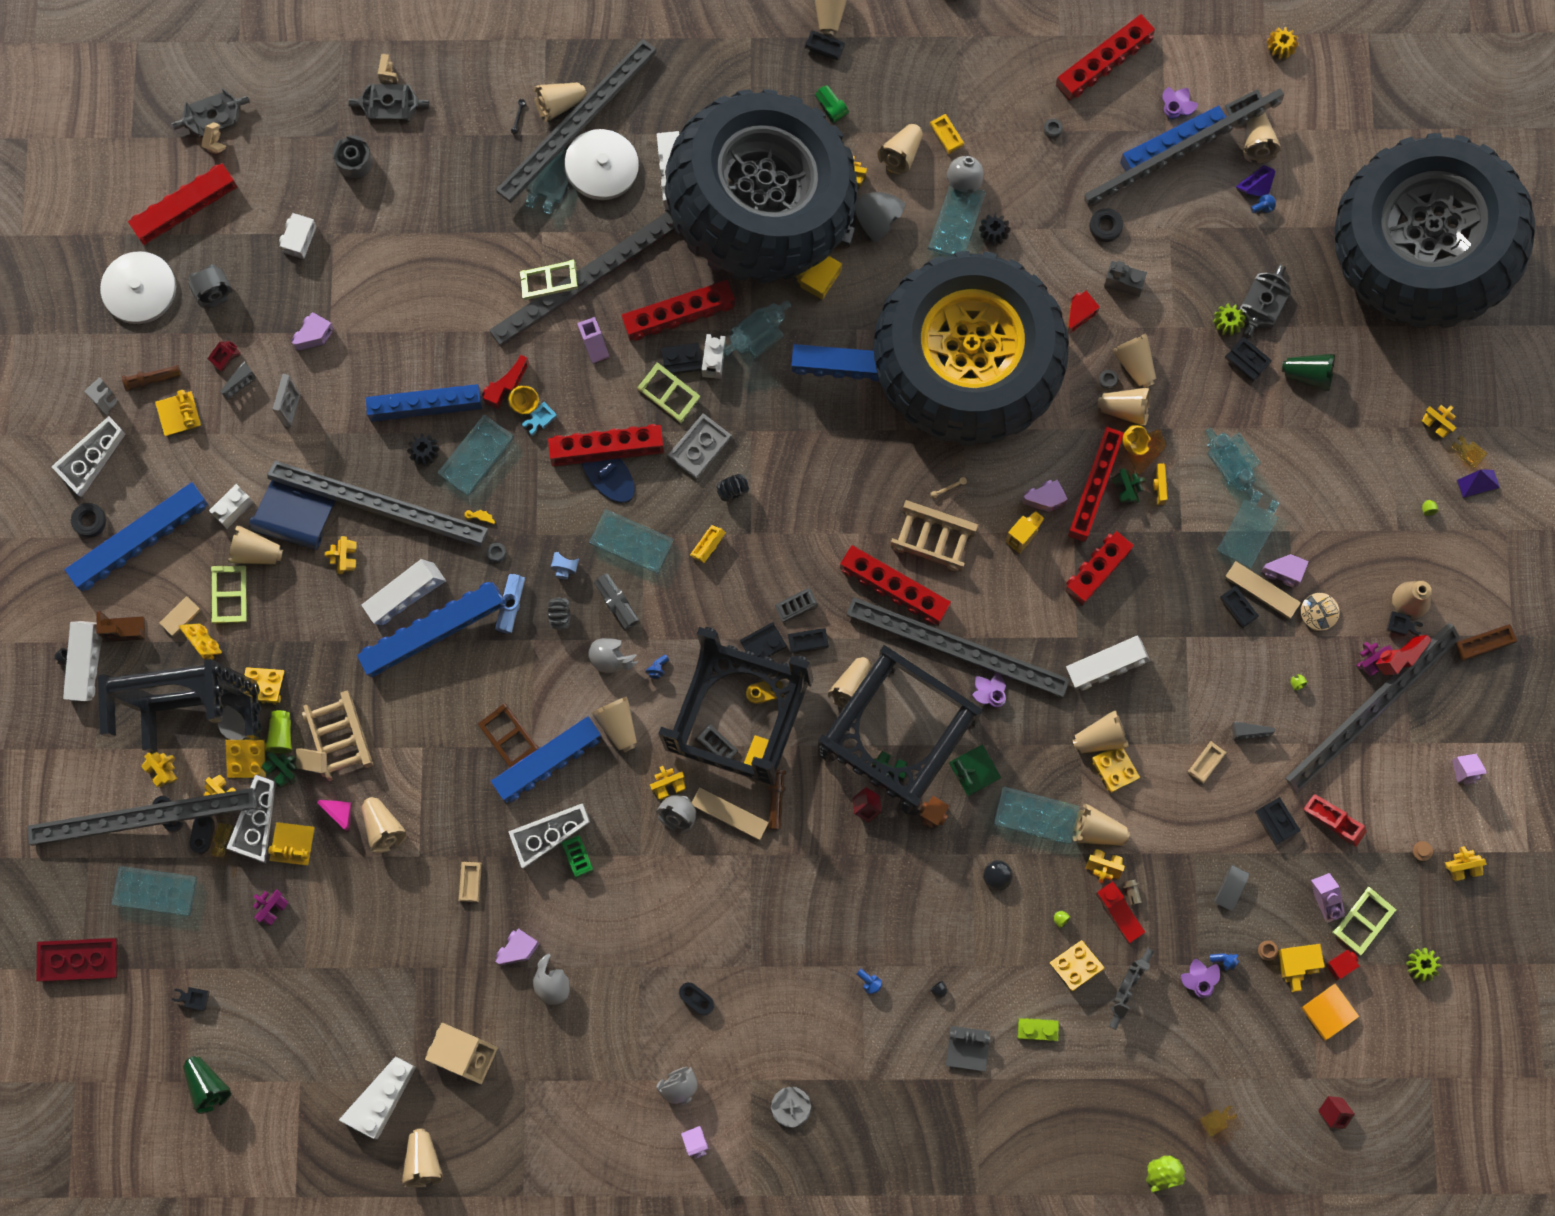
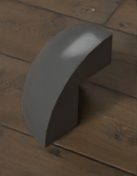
M881 192L868 193L857 198L855 213L865 232L876 244L890 231L893 222L900 218L906 203L891 194Z

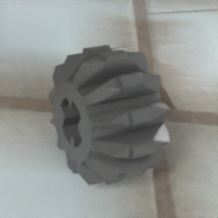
M562 597L551 599L548 604L549 626L557 630L568 629L571 619L569 601Z

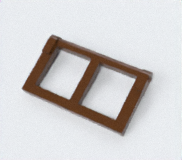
M506 703L502 704L478 723L510 768L539 749L538 745L535 744ZM506 712L516 728L496 741L486 725ZM521 732L531 748L514 761H511L501 748V745Z

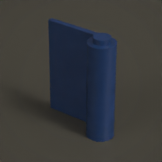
M271 480L255 516H252L249 521V527H251L252 532L318 550L323 538L322 530L336 501Z

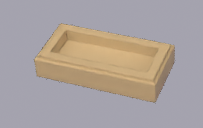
M186 596L159 624L174 637L181 631L178 626L188 624L201 609Z
M1210 741L1187 773L1204 784L1226 752Z
M303 748L296 749V767L298 769L324 773L327 770V753Z
M461 863L459 902L479 903L482 863Z

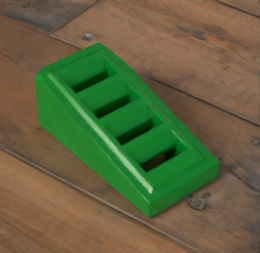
M580 835L562 842L576 879L594 872ZM576 842L579 843L578 846L568 849L569 845ZM579 849L582 850L581 853L571 856L570 854ZM584 856L585 859L574 863V859ZM587 863L586 867L576 869L577 866Z

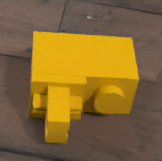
M828 256L821 263L795 277L798 278L797 282L800 283L801 288L823 300L841 273L842 263Z
M1036 511L1028 518L1022 516L1008 532L1005 542L1021 554L1037 535L1038 528L1044 518Z
M1320 944L1278 950L1282 978H1285V982H1290L1291 992L1302 990L1300 980H1304L1305 971H1307L1308 975L1320 973L1319 969L1324 968Z

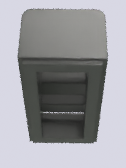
M1257 89L1225 105V109L1230 116L1234 113L1232 107L1239 111L1238 105L1242 104L1244 108L1247 106L1245 102L1249 101L1252 104V99L1257 101L1262 96Z
M243 362L220 392L228 400L256 379V376L249 366Z
M808 588L775 604V607L783 623L817 608V602L811 589ZM806 596L810 602V604L808 605L806 604L804 597ZM799 599L802 603V608H800L797 603V600ZM790 603H793L796 611H792ZM783 606H786L789 612L788 615L785 614Z
M1233 722L1231 725L1233 740L1270 737L1275 733V728L1242 722Z
M711 724L707 725L695 738L709 752L720 756L729 748L730 751L725 755L729 759L738 752V749ZM709 732H711V737L707 741L704 740ZM715 738H718L719 740L713 746H711L710 743ZM721 743L725 744L718 752L716 751V748Z

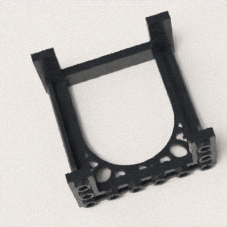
M699 627L697 631L700 643L699 658L673 730L661 727L658 733L665 751L775 786L778 765L808 686H812L814 680L810 661L802 656H791L789 664L785 662L779 664L769 657L760 658L750 651L741 652L731 645H727V647L722 646L715 629ZM721 659L728 662V670L722 671L718 667V662ZM732 662H734L736 665L740 664V667L734 668ZM713 668L718 673L717 676H711L714 673L712 671ZM745 673L761 678L773 689L778 701V716L762 759L753 757L751 765L686 745L707 691L719 679L731 674ZM771 674V676L777 677H775V679L772 680L768 678V675ZM782 679L789 680L787 687L783 689L776 687L778 681ZM789 692L788 695L786 694V699L781 698V694Z
M883 645L879 652V658L826 735L822 734L818 740L819 755L827 761L830 759L835 761L836 759L843 765L849 764L853 767L852 770L860 776L864 774L870 778L868 781L876 787L882 786L886 789L885 792L893 798L896 796L900 798V809L904 813L916 815L920 808L922 796L969 726L973 725L975 727L983 709L886 645ZM898 668L960 708L932 751L917 764L903 768L889 767L873 759L865 750L859 733L860 719L865 708L890 672L895 673ZM851 727L854 728V730H855V733H854V734H851V733L845 734L847 731L850 732V728H851ZM846 739H855L857 745L854 748L847 749L843 746V742ZM857 750H859V751L862 752V756H861V757H858V756H859L858 754H852V753H854V752H856ZM876 763L877 767L873 768L871 764ZM912 770H917V771H919L917 774H915V776H916V779H915V780H914L913 775H912V773H911ZM888 772L894 773V781H892L890 775L887 777ZM902 772L906 773L909 778V783L906 786H902L898 781V776Z
M212 659L204 660V665L119 677H111L106 674L98 675L100 734L106 737H116L115 702L141 712L142 750L154 753L158 752L156 711L205 705L207 720L219 723L222 722V716L224 715L223 705H227L235 709L245 721V736L251 739H258L262 731V725L259 721L261 706L258 702L260 687L257 681ZM165 685H180L191 690L153 695L141 689Z

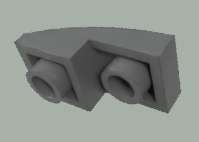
M1231 865L1214 902L1233 911L1248 880L1249 873Z

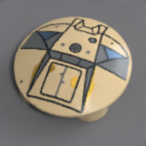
M1314 593L1308 596L1300 608L1303 621L1314 631L1327 630L1333 627L1339 618L1337 602L1331 596L1324 593Z

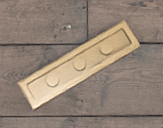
M1237 561L1234 562L1225 576V579L1289 620L1301 603Z
M700 787L692 801L696 809L759 841L769 822Z

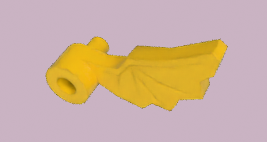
M467 510L464 517L466 520L478 518L479 521L495 524L492 515L488 514L487 511L479 510L473 513Z

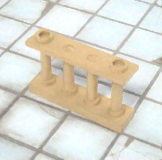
M906 500L903 512L906 513L907 517L899 539L892 538L890 547H893V550L899 553H904L905 551L946 565L952 571H963L965 563L960 562V558L967 538L971 535L975 536L978 524ZM919 517L924 519L925 523L917 545L905 543L914 518ZM937 523L942 525L943 529L935 552H931L923 548L932 524ZM954 529L960 531L961 535L953 558L943 556L942 552L949 532Z
M348 690L341 692L342 699L331 705L311 711L307 704L303 706L305 711L302 712L305 723H309L317 751L328 754L351 745L358 747L359 753H356V756L330 765L327 762V770L321 774L322 777L326 776L329 781L333 780L331 772L357 763L363 764L366 768L374 766L352 696ZM340 709L346 710L347 717H345V720L317 729L314 718ZM345 727L352 728L353 735L350 738L324 747L322 746L320 736Z

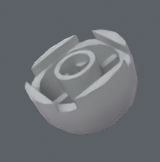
M961 156L951 162L946 179L948 178L949 185L958 191L967 192L968 189L976 191L982 185L984 170L982 164L975 158Z
M669 796L664 799L656 811V814L659 813V821L674 831L676 827L682 829L681 833L689 832L696 820V809L691 800L686 796Z
M683 1067L668 1074L670 1077L668 1080L664 1081V1079H661L658 1082L656 1088L660 1095L672 1104L681 1103L684 1105L689 1103L697 1090V1078L691 1067L690 1069Z

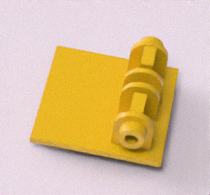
M179 390L176 396L155 402L164 436L201 426L192 391L185 393L184 390Z
M186 624L178 626L204 660H213L214 654H222L218 643L209 636L207 629L203 625Z
M246 668L244 675L257 681L259 684L258 702L261 701L262 704H265V701H267V703L275 705L280 703L281 695H279L284 670Z
M225 740L227 778H254L255 775L266 778V773L262 769V765L265 762V740Z
M1124 748L1107 750L1092 757V765L1099 772L1098 775H1102L1101 781L1104 780L1107 791L1111 793L1140 779Z
M276 822L273 843L268 851L270 854L269 861L308 866L315 827Z
M1082 940L1050 962L1052 967L1065 981L1070 991L1076 990L1105 969Z

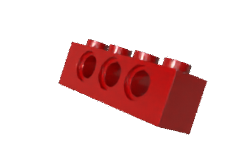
M1116 531L1113 535L1108 534L1103 540V547L1101 549L1097 547L1090 555L1092 559L1088 563L1085 561L1079 567L1080 573L1076 577L1072 575L1066 582L1068 586L1065 591L1081 605L1088 601L1132 551L1134 545ZM1106 550H1113L1115 556H1108ZM1099 563L1102 565L1103 570L1098 571L1093 565ZM1087 577L1091 583L1085 585L1082 583L1081 578Z

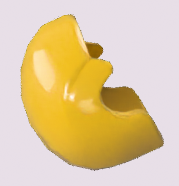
M528 386L514 388L508 398L510 407L519 414H530L537 409L539 404L537 392Z
M1131 426L1123 435V446L1133 455H1144L1150 449L1148 442L1151 438L1142 426Z

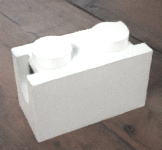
M292 213L291 218H288L286 222V231L279 240L283 253L302 259L305 258L317 227L314 219Z
M707 334L702 364L703 377L721 379L726 348L725 336H721L718 339L712 338L711 335ZM708 368H712V369H716V371H715V372H712V371H708L707 369H708Z
M236 484L209 511L228 529L254 502Z

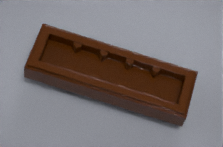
M1511 624L1458 641L1455 645L1461 660L1465 661L1509 646L1518 641Z

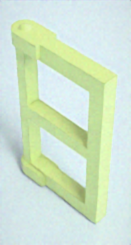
M575 260L520 271L523 299L528 300L578 289ZM570 267L571 284L553 287L551 271ZM546 272L547 289L529 292L527 276Z
M658 362L637 388V390L673 416L679 423L684 421L688 413L701 398L699 394ZM659 370L674 381L660 400L645 389ZM678 385L693 396L679 415L664 404Z
M212 566L211 623L247 622L246 566ZM241 572V591L217 592V573ZM241 597V616L217 617V598Z
M1367 887L1350 912L1333 931V934L1361 956L1396 909L1373 889ZM1368 896L1387 910V913L1376 927L1357 912ZM1353 916L1372 931L1360 947L1341 932Z

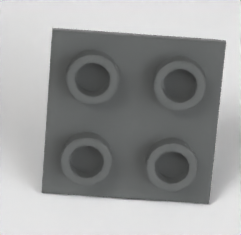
M950 1026L946 1066L986 1071L990 1031Z

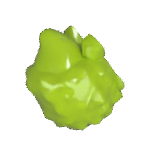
M1164 1155L1159 1159L1149 1162L1146 1183L1152 1185L1151 1192L1184 1184L1185 1171L1179 1159Z

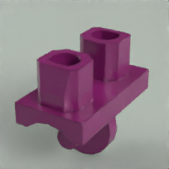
M1365 642L1362 645L1364 650L1360 652L1361 657L1366 655L1369 657L1356 664L1358 670L1363 669L1368 676L1377 673L1379 669L1374 661L1380 659V655L1384 651L1393 650L1390 645L1384 646L1375 652V649L1379 647L1378 644L1375 642L1370 645L1368 642Z
M277 889L267 901L265 900L270 894L266 891L261 896L257 894L253 896L257 900L253 905L255 909L258 910L263 904L254 917L257 921H262L271 926L277 917L270 912V909L275 905L282 911L287 906L288 902Z

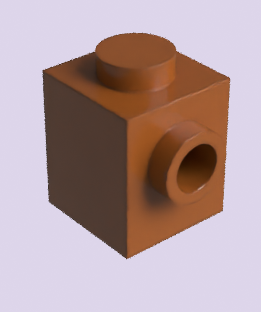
M932 796L928 803L924 802L919 810L922 813L920 819L923 820L922 823L929 828H937L939 824L943 826L948 818L946 812L949 809V805Z

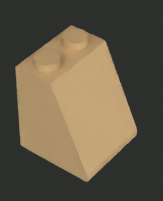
M441 1023L440 1028L436 1031L434 1041L428 1049L425 1060L482 1085L498 1047Z

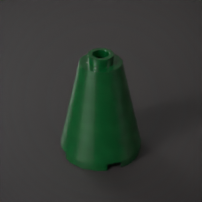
M1335 354L1288 357L1287 361H1283L1282 372H1285V376L1323 391H1330Z
M192 1056L185 1061L183 1069L192 1105L196 1113L204 1114L214 1110L213 1106L218 1103L221 1106L229 1100L232 1095L230 1088L201 1057Z

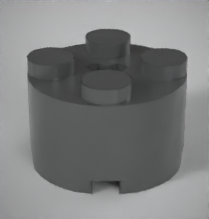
M355 135L346 136L347 138L338 140L333 148V158L338 170L348 178H364L373 165V157L364 139Z
M211 264L206 269L198 273H192L189 276V287L198 305L204 308L203 305H208L209 308L221 305L229 299L227 295L233 292L225 273L221 268L216 267L215 264Z

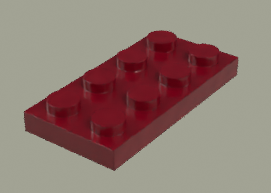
M117 938L37 942V982L117 978Z

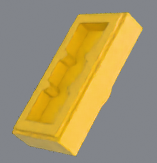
M946 114L930 122L932 130L948 154L964 146L963 140Z
M1164 463L1157 464L1155 468L1156 479H1153V489L1157 490L1158 505H1165L1168 500L1166 468Z
M711 525L690 556L697 561L705 563L726 532L721 528Z

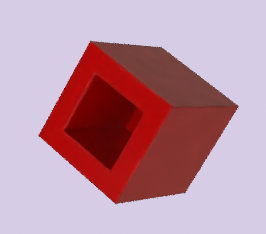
M1346 950L1325 965L1337 981L1358 968L1359 964L1357 962L1359 960L1354 952Z

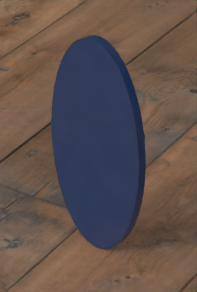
M587 444L584 446V448H589L592 445ZM621 459L582 463L588 479L603 495L621 503L628 502L633 498L635 492L633 478Z

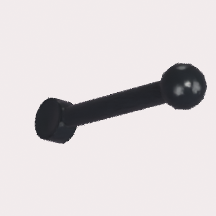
M524 99L518 101L519 109L514 127L511 128L512 134L518 132L517 126L521 111L526 105Z

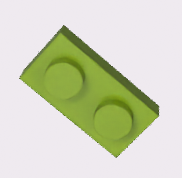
M1019 1018L1017 1039L1058 1041L1059 1021Z

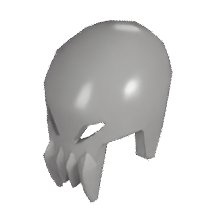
M602 638L595 640L589 649L591 664L603 673H614L622 669L629 670L638 661H633L637 656L636 654L624 656L620 652L619 648H621L622 642L617 639Z
M546 954L538 962V970L533 978V988L537 997L542 1002L555 1006L564 1003L568 999L570 992L569 978L562 969L551 970L548 975L545 974L551 955Z

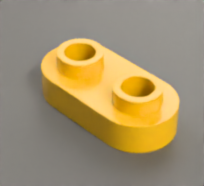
M765 681L752 684L747 688V699L753 704L777 700L775 693ZM778 681L776 683V686L779 689L784 688V685L781 681ZM758 690L760 693L758 696H754L752 692Z

